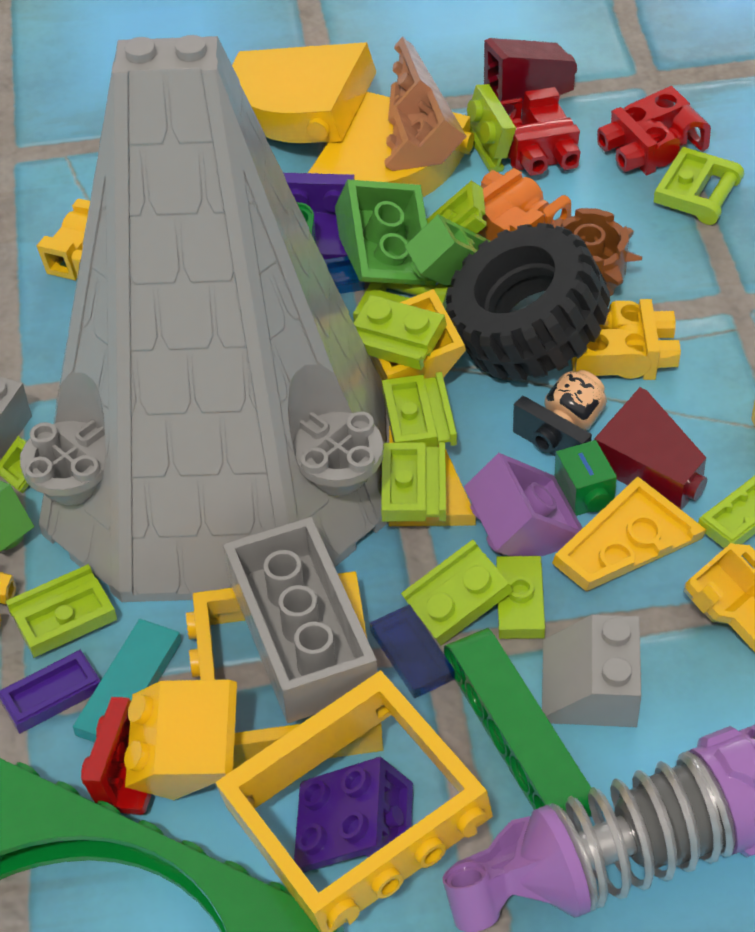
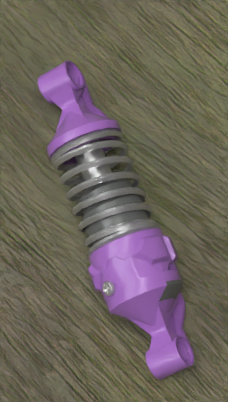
M755 725L739 731L728 726L698 739L697 747L679 754L677 766L671 768L662 761L658 762L655 767V774L652 776H648L640 770L635 771L633 788L630 790L623 781L615 778L610 786L614 811L606 796L599 789L591 788L588 794V802L595 826L592 825L580 801L572 796L568 797L566 801V812L558 805L551 803L532 811L531 816L511 820L496 836L488 849L456 862L444 873L442 878L455 926L464 932H478L493 926L499 919V911L511 895L547 902L575 918L589 913L596 908L604 907L608 892L619 899L627 897L631 884L641 890H646L650 888L654 875L664 881L673 879L676 867L686 872L694 871L699 858L708 863L718 861L719 855L728 857L739 852L745 857L755 855ZM601 810L605 816L606 821H604ZM629 856L637 864L645 867L644 879H638L631 871ZM615 863L621 872L622 888L620 889L616 888L608 879L606 866ZM668 864L667 870L662 871L659 869V867ZM596 879L598 880L599 897H598V889H597Z

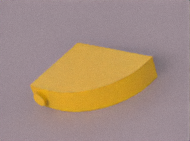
M367 42L239 51L232 64L266 138L289 143L342 141L377 73Z
M366 92L342 141L328 142L308 173L355 175V180L421 185L422 196L425 197L440 187L452 175L464 154L471 152L474 144V133L470 132V116L453 112L467 137L443 164L392 171L384 164L385 159L391 155V148L386 144V139L390 134H393V125L388 121L390 97Z

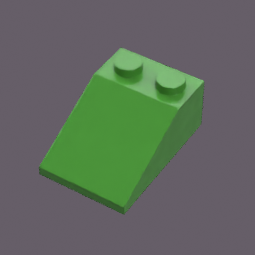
M347 179L335 205L340 241L359 281L435 286L436 281L429 278L424 280L414 272L410 265L413 260L404 247L427 225L421 185Z

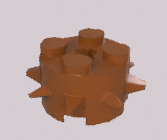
M580 208L575 210V216L566 219L559 217L553 224L554 228L560 226L572 231L573 234L578 235L585 242L607 283L606 286L610 296L614 294L615 288L623 283L627 262L642 260L643 256L628 251L629 239L634 234V231L626 226L623 228L615 222L614 214L596 208Z

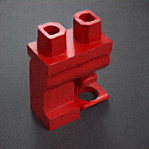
M671 85L629 104L624 109L619 107L611 110V123L598 128L597 143L605 152L619 147L616 149V161L624 172L639 168L647 176L656 172V167H664L673 162L680 151V146L687 144V139L699 151L707 150L710 144L711 126ZM695 127L699 128L701 138L697 134Z
M555 87L525 91L524 101H522V97L500 101L502 106H514V110L509 117L516 130L507 157L511 159L512 168L517 170L525 169L530 176L543 174L547 170L548 165L559 164L564 170L575 169L579 166L581 152L578 142L580 130L577 125L573 124L570 117H566L560 107V95Z

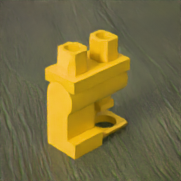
M77 198L72 205L74 211L66 214L57 233L53 237L44 236L36 245L47 274L71 280L77 279L90 201ZM65 261L67 267L61 266V263Z
M639 299V304L633 301H614L609 306L605 324L599 325L601 332L596 341H590L586 345L587 351L580 358L575 356L571 359L572 372L585 370L595 376L619 375L628 379L643 376V380H655L657 368L679 366L681 355L679 340H658V338H674L676 329L674 311H654L652 299Z

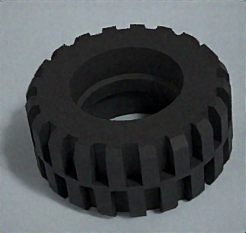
M538 223L537 227L525 224L517 226V230L511 232L504 230L498 233L497 238L490 242L485 240L478 245L479 250L473 255L469 253L462 261V269L455 271L451 279L452 287H448L446 296V312L460 335L467 353L477 367L494 377L507 379L510 376L511 380L516 381L527 380V377L532 375L537 379L548 376V371L555 368L560 371L569 366L568 361L575 356L580 358L587 351L586 345L590 341L595 342L600 335L601 328L599 325L605 324L610 303V292L606 286L607 283L585 242L578 235L560 226L554 228L551 224ZM545 291L536 301H534L530 305L520 310L510 312L519 302H521L525 298L533 294Z

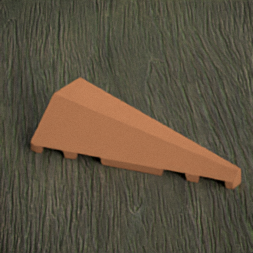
M401 37L394 47L399 53V61L393 64L392 71L398 77L397 82L395 81L391 85L388 121L393 125V134H390L386 139V144L391 148V155L384 162L385 166L392 171L443 164L467 137L415 47L404 37Z

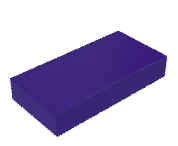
M80 649L1 689L0 702L18 733L21 734L90 698L101 680Z

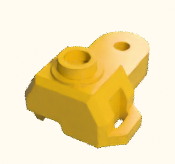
M730 543L684 584V592L711 622L729 624L755 652V550L750 545Z

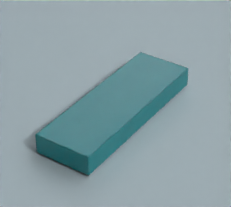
M139 618L72 726L75 736L95 742L98 720L102 715H105L111 697H124L132 701V694L157 683L182 642L180 632Z

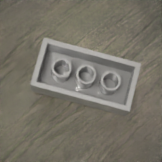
M312 517L223 544L229 581L287 724L315 715L377 673L376 657Z

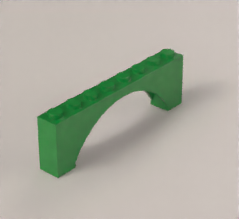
M0 758V880L36 867L62 862H115L146 870L178 886L199 903L213 919L220 932H319L289 890L282 884L273 881L266 884L251 877L246 869L235 862L225 861L222 863L207 856L203 849L190 841L183 840L179 843L164 836L158 827L148 821L140 820L137 823L122 816L117 808L105 801L94 803L82 797L75 788L65 782L58 781L54 784L41 778L27 764L17 762L14 765ZM343 925L333 932H344Z

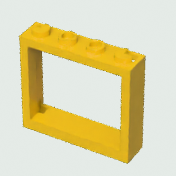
M356 571L338 573L367 638ZM233 588L192 593L194 611L186 612L189 639L197 638L198 648L189 650L192 677H200V680H216L211 625L246 621ZM379 723L330 758L383 751L382 724ZM300 724L235 733L233 770Z
M381 670L215 782L226 808L319 932H333L346 922L351 925L362 910L379 898H387L394 894L401 887L405 879L422 867L428 868L436 864L443 857L447 849L464 837L476 835V828L493 817L487 790ZM392 715L459 794L318 893L255 808Z

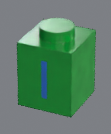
M593 440L556 451L554 476L575 515L578 516L588 512L603 510L615 498L617 476L597 441Z

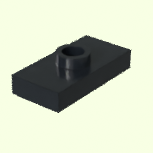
M523 395L514 403L513 432L533 443L539 450L555 456L556 451L591 441V433Z

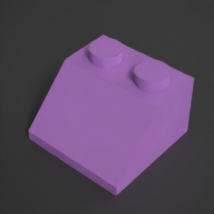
M498 453L464 486L472 502L470 508L473 514L482 522L488 534L486 540L489 546L501 556H545L555 553L582 529L554 475L504 454Z

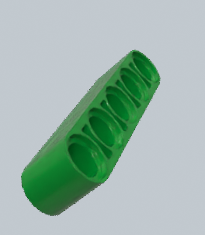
M486 628L445 645L443 648L444 656L453 678L533 810L554 803L566 812V801L568 797L572 796L580 801L588 816L591 817L592 814L588 802V794L591 787L493 632Z

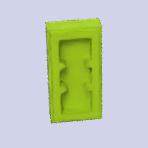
M755 475L699 518L698 523L707 529L705 534L723 548L727 547L730 543L743 544L755 535Z
M496 556V568L513 589L511 594L497 604L499 639H545L541 556Z

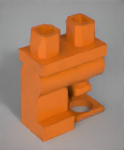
M512 168L504 175L492 170L484 175L481 181L486 213L482 219L487 222V226L479 234L490 241L497 238L498 233L504 230H509L510 232L517 230V226L530 224L532 227H537L538 223L553 225L555 222L553 217L560 209H562L561 219L571 217V200L568 196L562 195L549 204L544 200L540 186L531 178H522V172L515 168Z

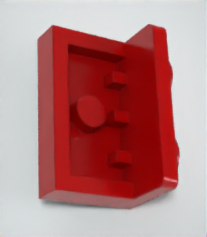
M111 697L105 715H102L98 720L96 740L91 754L85 758L82 764L81 780L95 803L105 801L117 808L120 813L142 815L147 810L152 794L125 787L126 767L124 757L129 743L130 720L128 718V709L131 701L129 698Z

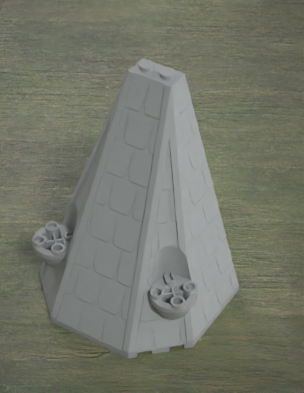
M187 35L181 38L157 39L136 37L131 40H118L69 322L53 424L43 422L35 425L31 429L30 438L25 443L20 454V467L26 482L37 492L43 493L39 519L41 533L52 544L57 542L68 551L70 559L79 567L89 564L93 575H96L110 588L111 594L121 602L193 600L192 593L232 588L228 578L223 544L309 517L313 518L332 563L336 567L356 550V542L372 530L377 533L388 524V522H382L381 517L383 443H386L385 402L382 393V381L365 349L364 343L349 315V311L328 271L327 265L310 233L307 222L286 182L285 176L266 140V135L240 85L238 76L218 36L200 37L197 35Z

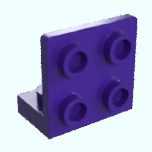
M283 172L296 202L304 203L313 210L316 245L323 259L349 260L339 238L335 205L347 179L355 180V175Z
M381 756L302 781L299 789L294 850L295 863L304 873L362 855L367 857L373 855L412 827L413 782Z

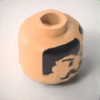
M585 370L578 372L570 371L563 374L546 395L544 405L545 408L587 431L606 407L605 387L590 372Z

